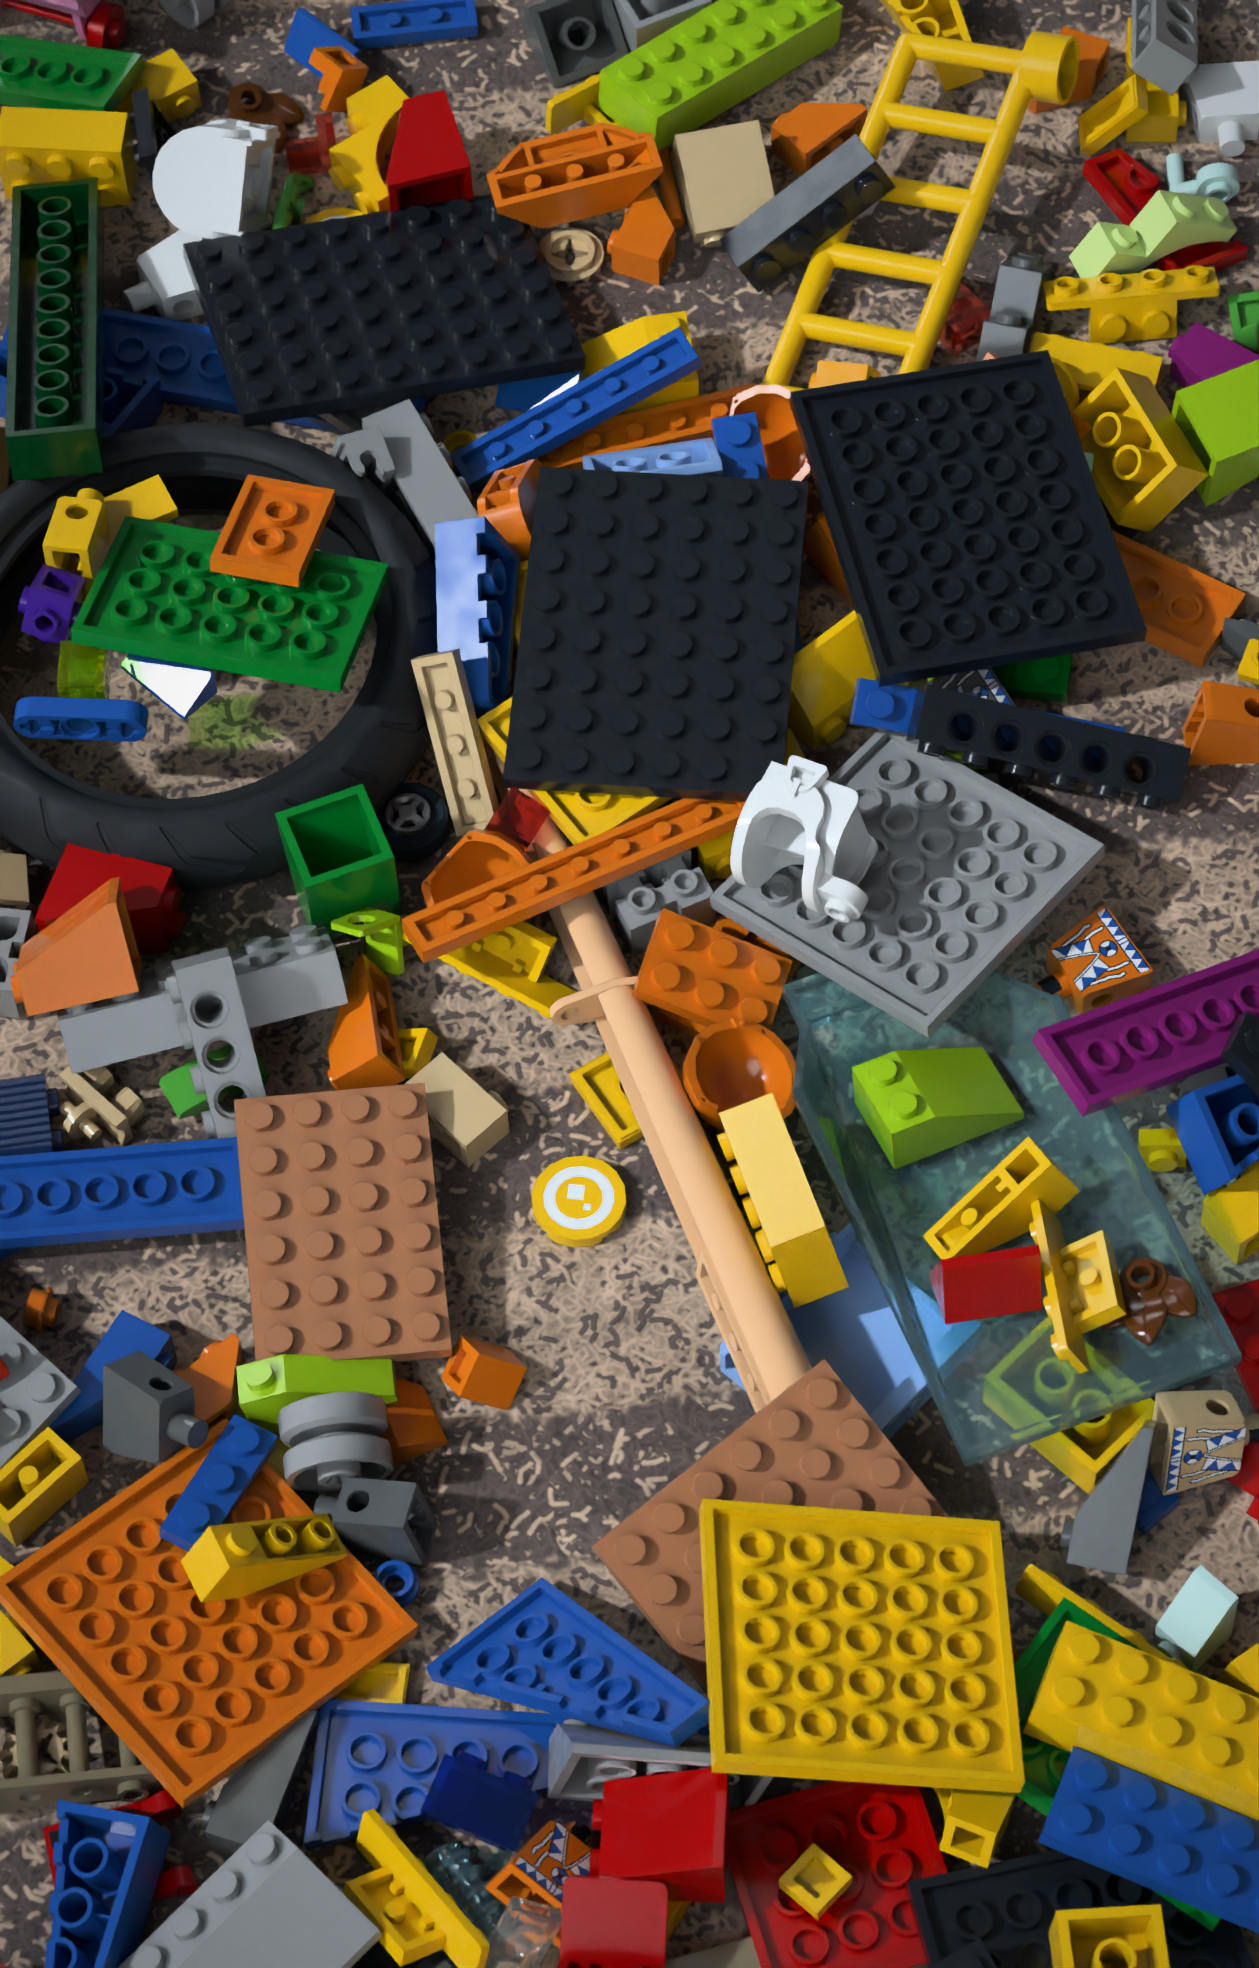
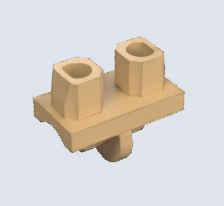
M68 1066L59 1074V1078L67 1085L66 1096L77 1105L75 1107L70 1101H67L60 1108V1112L67 1117L62 1126V1132L71 1140H76L86 1134L91 1140H96L102 1133V1130L95 1124L96 1122L122 1146L126 1145L133 1138L130 1126L145 1111L143 1102L139 1096L127 1087L122 1089L110 1101L102 1096L115 1083L113 1075L105 1066L72 1074L71 1067Z

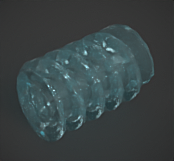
M449 1842L438 1847L422 1862L441 1888L454 1898L457 1906L470 1922L484 1933L490 1945V1953L508 1940L513 1934L514 1929L523 1919L516 1913L505 1916L504 1912L509 1907L499 1899H494L493 1895L485 1889L490 1880L483 1882L482 1879L491 1870L490 1864L488 1862H481L476 1865L471 1864L480 1854L479 1847L472 1845L462 1849L460 1842Z

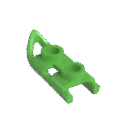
M293 172L286 177L281 196L275 207L270 230L291 226L292 221L299 223L306 198L298 195L315 187L316 183L313 179L298 172Z

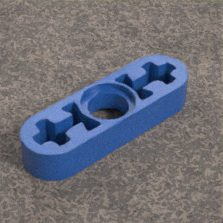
M29 696L17 701L13 727L19 734L30 738L134 742L146 736L149 710L143 704L132 700Z

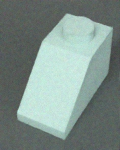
M1200 1564L1193 1571L1157 1623L1153 1644L1156 1645L1157 1650L1167 1657H1174L1180 1660L1190 1671L1196 1672L1231 1637L1239 1597Z

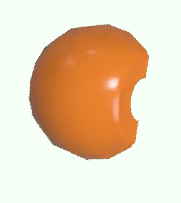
M756 385L738 393L732 400L729 416L756 412L769 479L806 481L812 473L790 406V392L793 391L779 385Z
M482 829L469 830L422 882L421 890L426 907L428 908L531 864L533 861L519 843L500 832ZM528 918L524 921L529 923L531 918Z
M731 1018L727 1021L710 1024L697 1036L695 1035L683 1063V1087L696 1114L706 1123L725 1131L718 1113L769 1093H773L783 1120L792 1113L800 1095V1074L791 1051L774 1032L755 1021Z

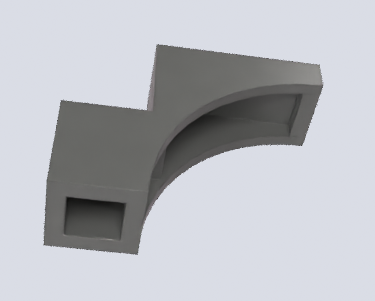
M1018 251V255L1009 257L999 265L991 313L983 322L976 361H982L987 352L994 353L1000 358L1027 353L1043 296L1044 281H1050L1053 264L1043 262V255L1028 251Z

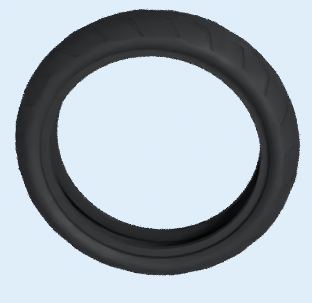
M172 423L122 431L103 437V472L91 473L86 476L49 477L38 481L19 480L0 494V647L8 626L18 610L19 601L25 586H31L42 565H46L42 545L58 498L63 496L77 497L78 491L83 488L95 489L102 493L105 498L159 474L178 509L179 516H229L248 474L334 489L335 505L316 548L322 552L389 564L388 580L373 613L377 624V636L371 667L363 687L352 706L337 726L315 747L278 772L254 783L225 792L178 799L144 798L102 790L62 773L38 757L17 737L0 712V836L54 869L57 868L67 843L109 855L114 853L119 854L121 857H133L171 867L174 871L177 887L181 889V892H199L254 882L289 868L275 813L362 783L373 809L377 813L415 769L431 741L411 660L418 656L438 653L436 568L427 547L405 514L364 475L362 477L358 476L351 466L310 444H304L300 440L252 427L223 423Z

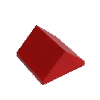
M1039 1244L941 1259L929 1272L931 1285L945 1325L1042 1310Z

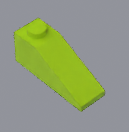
M280 1354L236 1366L239 1405L248 1421L273 1434L280 1433L278 1414L281 1409L295 1401L311 1396L336 1392H363L382 1397L386 1404L398 1401L395 1368L392 1359L333 1360L325 1355Z

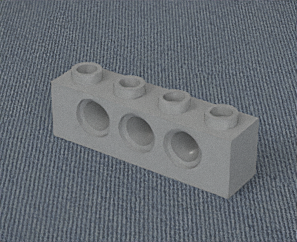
M1132 0L1131 70L1173 95L1182 83L1184 85L1189 84L1199 69V42L1197 38V28L1199 26L1197 7L1199 0Z
M227 947L171 961L175 975L166 977L173 1005L182 1003L186 1017L185 1021L177 1022L184 1050L194 1048L198 1065L189 1067L195 1093L196 1095L205 1093L209 1110L201 1112L207 1139L237 1137L234 1104L225 1105L218 1100L219 1093L223 1088L230 1085L242 1088L243 1096L241 1099L266 1097L231 956ZM214 995L220 999V1006L215 1013L201 1015L195 1011L196 1002L202 996ZM224 1040L232 1045V1050L225 1059L213 1060L206 1055L208 1047L215 1041Z

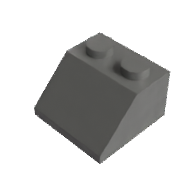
M533 0L516 6L528 45L554 88L601 71L603 68L629 54L611 0Z

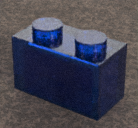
M458 1750L456 1757L445 1753L420 1810L421 1816L511 1855H515L540 1797L539 1793L531 1790L534 1782L507 1770L503 1778L484 1770L486 1761L461 1750Z

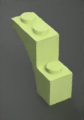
M1158 190L1130 225L1098 221L1070 254L1069 258L1080 278L1097 277L1103 273H1116L1119 275L1138 273L1156 260L1179 249L1206 242H1228L1236 233L1237 228L1228 215L1229 210L1219 198Z

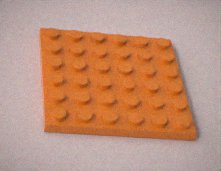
M226 1418L208 1430V1436L202 1446L197 1449H192L188 1446L184 1447L0 1577V1603L183 1809L262 1751L308 1711L317 1710L416 1636L419 1626L346 1547L345 1549L348 1554L345 1558L255 1593L235 1599L200 1602L181 1563V1560L188 1551L159 1537L160 1526L228 1425L229 1421ZM266 1462L226 1524L314 1515L315 1513Z

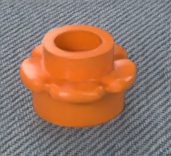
M48 1287L46 1291L33 1288L27 1300L23 1325L35 1328L39 1334L43 1333L45 1326L54 1328L59 1315L61 1300L52 1298L53 1288Z

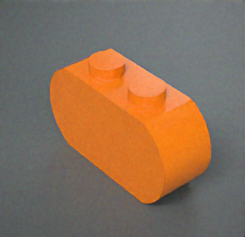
M536 458L495 471L477 499L478 516H485L521 556L520 562L529 560L539 467H544Z

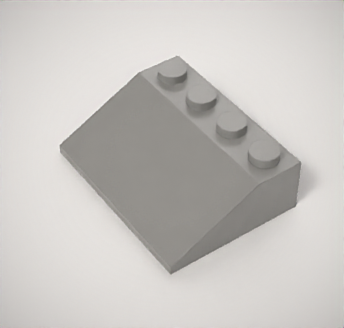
M574 1719L565 1720L563 1724L557 1723L549 1738L547 1798L593 1801L594 1799H603L604 1781L711 1768L710 1735L694 1734L678 1747H673ZM728 1774L729 1811L755 1804L774 1777Z
M267 1820L118 1968H351L383 1934L297 1846Z

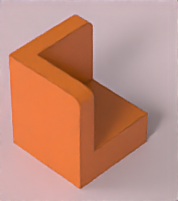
M341 45L314 48L308 63L323 74L318 87L319 91L325 95L320 109L325 113L347 111L346 99L360 91L369 67Z
M460 1334L452 1351V1357L449 1358L441 1379L461 1398L508 1410L528 1367L507 1348Z

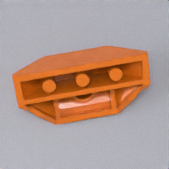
M601 122L521 142L500 162L496 169H492L486 176L498 214L545 229L625 209L663 172V165L652 133L643 131L638 133L629 128Z

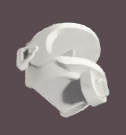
M217 119L204 125L182 130L171 137L161 148L153 169V190L163 214L174 226L187 234L206 239L233 235L241 236L247 232L264 231L263 229L270 227L271 221L268 220L275 141L277 138H280L279 126L237 119Z
M796 755L790 756L787 766L771 761L762 780L755 785L748 796L735 828L730 856L733 878L739 884L750 888H757L766 883L782 868L802 864L804 865L802 897L808 909L820 914H828L830 917L845 923L849 922L850 919H859L869 899L865 892L858 887V884L871 865L878 851V844L876 839L868 834L858 809L860 799L857 792L851 788L826 780L829 777V772L825 765Z

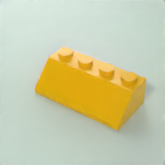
M855 610L794 655L788 727L813 751L825 741L827 743L834 742L846 729L850 722L857 679L864 678L877 681ZM910 682L899 683L896 685L907 686Z

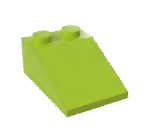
M983 1047L895 1050L851 1067L855 1104L894 1170L1024 1119V1111Z

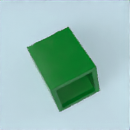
M363 783L275 813L299 906L307 925H316L317 929L325 927L330 939L346 933L332 930L331 921L365 907L402 915L394 855ZM357 922V923H353V924H355V925H363L364 922Z

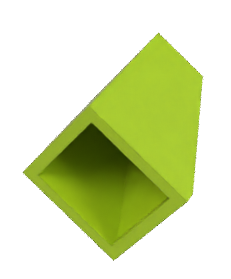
M1259 359L1176 391L1171 414L1209 474L1196 487L1205 506H1209L1259 476Z

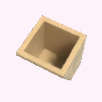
M759 119L675 135L670 159L693 244L704 242L705 247L721 246L720 238L775 197Z

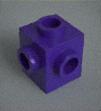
M43 564L31 586H25L19 601L18 612L24 613L21 632L36 636V638L44 642H55L65 645L71 635V628L83 605L81 602L87 578Z

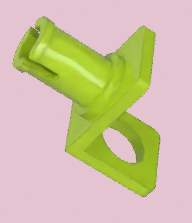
M365 907L331 921L332 930L357 937H365L367 958L381 971L396 976L405 972L403 947L411 944L401 938L403 930L400 915ZM364 922L363 925H355L353 923Z

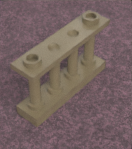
M61 1671L0 1677V1718L11 1717L15 1719L19 1777L0 1780V1811L57 1805L58 1800L74 1803L110 1799L138 1802L146 1799L148 1795L158 1792L159 1784L158 1780L145 1765H141V1761L120 1737L121 1767L90 1770L86 1712L93 1707ZM61 1711L66 1714L70 1772L39 1776L35 1717L41 1713Z

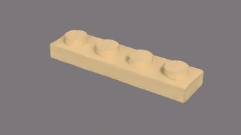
M459 648L418 656L412 659L411 663L456 837L464 836L469 830L473 829L489 831L499 829L504 823Z

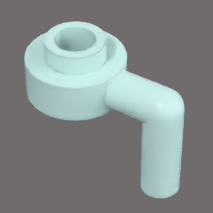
M1172 153L1166 157L1168 191L1216 197L1225 203L1235 197L1240 190L1239 172L1231 164L1212 163L1206 165L1197 172L1195 180L1185 182L1183 156L1179 153Z

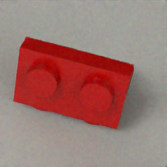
M586 1875L568 1876L563 1884L560 1961L557 1968H665L669 1892L667 1884L660 1880L622 1879Z

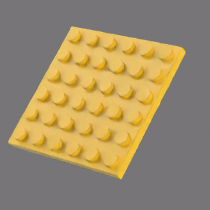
M702 1499L699 1508L707 1688L708 1700L710 1701L711 1772L1009 1793L1021 1792L1025 1778L1000 1521Z

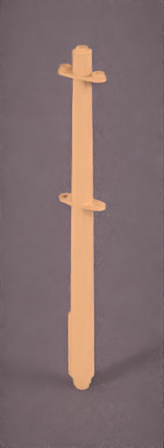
M482 737L492 778L518 840L531 860L535 862L571 847L570 840L527 789L504 788L503 774L505 763ZM591 891L548 910L582 990L557 1000L550 1007L549 1014L553 1023L561 1026L586 1022L596 1023L698 1263L695 1274L754 1411L757 1413L809 1371L812 1366L647 1008L651 1004L632 995L638 976L632 975L594 891Z

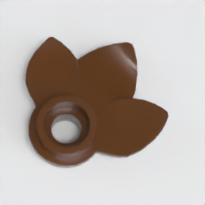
M239 84L228 95L227 106L229 114L225 119H237L279 126L280 138H277L275 141V154H279L283 150L286 139V126L297 125L304 121L303 112L293 99L282 93H266L262 87L256 84ZM250 98L256 101V103L246 105L242 102V99Z
M1149 1257L1138 1258L1128 1263L1119 1276L1127 1315L1104 1324L1102 1327L1104 1330H1112L1125 1324L1136 1339L1147 1346H1151L1159 1336L1168 1315L1178 1318H1191L1197 1315L1198 1305L1196 1296L1191 1285L1185 1279L1168 1275L1165 1267L1158 1260ZM1150 1275L1145 1282L1136 1283L1141 1277Z

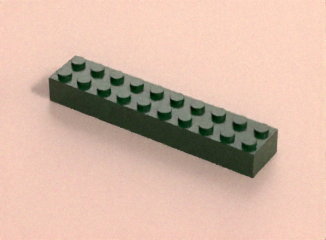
M89 178L13 186L5 440L13 481H38L49 477L86 476L91 473L103 472L104 215L98 179Z

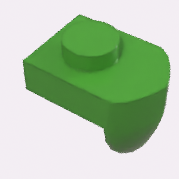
M1259 291L1227 296L1234 342L1259 354Z

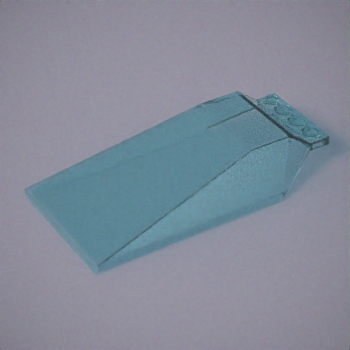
M995 970L930 1038H927L819 972L782 985V995L799 1029L794 1085L792 1089L793 1101L965 1467L1155 1396L1156 1392L1174 1389L1241 1363L1242 1353L1116 1105L1082 1117L1032 1042L1037 1030L1071 1018L1059 993L1051 995ZM983 1047L1024 1111V1119L894 1170L855 1104L851 1067L895 1050ZM1029 1136L1063 1169L1081 1190L1055 1214V1217L1062 1225L1065 1245H1070L1103 1230L1112 1240L1119 1276L1123 1268L1135 1259L1143 1257L1156 1259L1162 1263L1168 1275L1183 1278L1191 1285L1197 1300V1315L1191 1318H1178L1168 1315L1159 1336L1151 1346H1147L1136 1339L1125 1324L1112 1330H1104L1100 1326L1084 1333L1083 1337L1090 1370L1079 1374L1068 1361L1062 1362L1053 1350L1050 1336L1055 1331L1053 1322L1044 1307L1043 1297L1048 1294L1046 1284L1042 1279V1310L945 1325L929 1276V1272L941 1259L923 1238V1235ZM1029 1231L986 1252L1036 1245ZM1150 1275L1141 1277L1136 1283L1145 1282Z

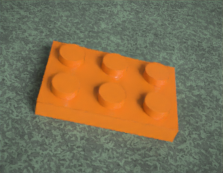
M248 474L210 556V572L299 588L335 505V490Z
M663 908L656 920L632 995L642 1001L706 1027L710 1024L730 1020L731 1018L755 1021L770 1030L793 961Z

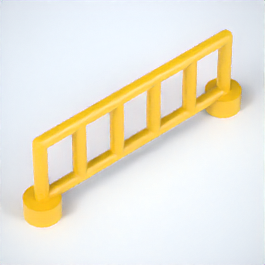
M1035 30L1027 38L1023 50L912 32H906L899 36L859 136L874 158L878 160L890 128L986 144L969 189L888 175L896 187L880 199L881 201L959 214L942 260L845 243L854 221L852 220L814 250L761 385H779L791 391L805 390L789 386L807 339L903 356L904 359L898 374L928 369L1030 100L1065 105L1073 93L1080 62V48L1076 37ZM916 60L1012 75L996 119L901 104V98ZM840 268L932 285L914 332L817 314L834 269Z

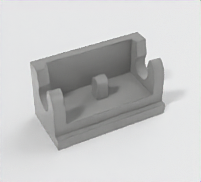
M379 425L337 436L330 453L331 456L351 466L358 476L362 477L364 475L385 494L396 468Z

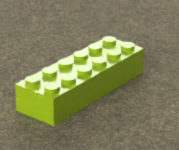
M718 0L600 71L598 107L621 127L629 128L638 133L642 131L652 133L659 152L674 142L675 135L692 132L836 44L839 40L843 6L836 0Z

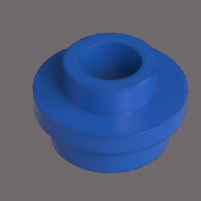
M399 1560L384 1562L372 1574L402 1608L410 1605L419 1594L420 1580L418 1573L406 1562ZM393 1580H399L404 1583L403 1589L399 1592H390L386 1587Z

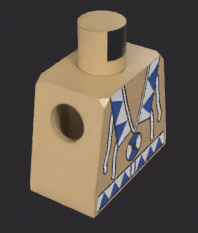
M1226 1390L1156 1392L1152 1420L1157 1422L1148 1466L1163 1495H1170L1235 1476L1240 1471L1244 1446L1259 1444V1413L1243 1416L1232 1393Z

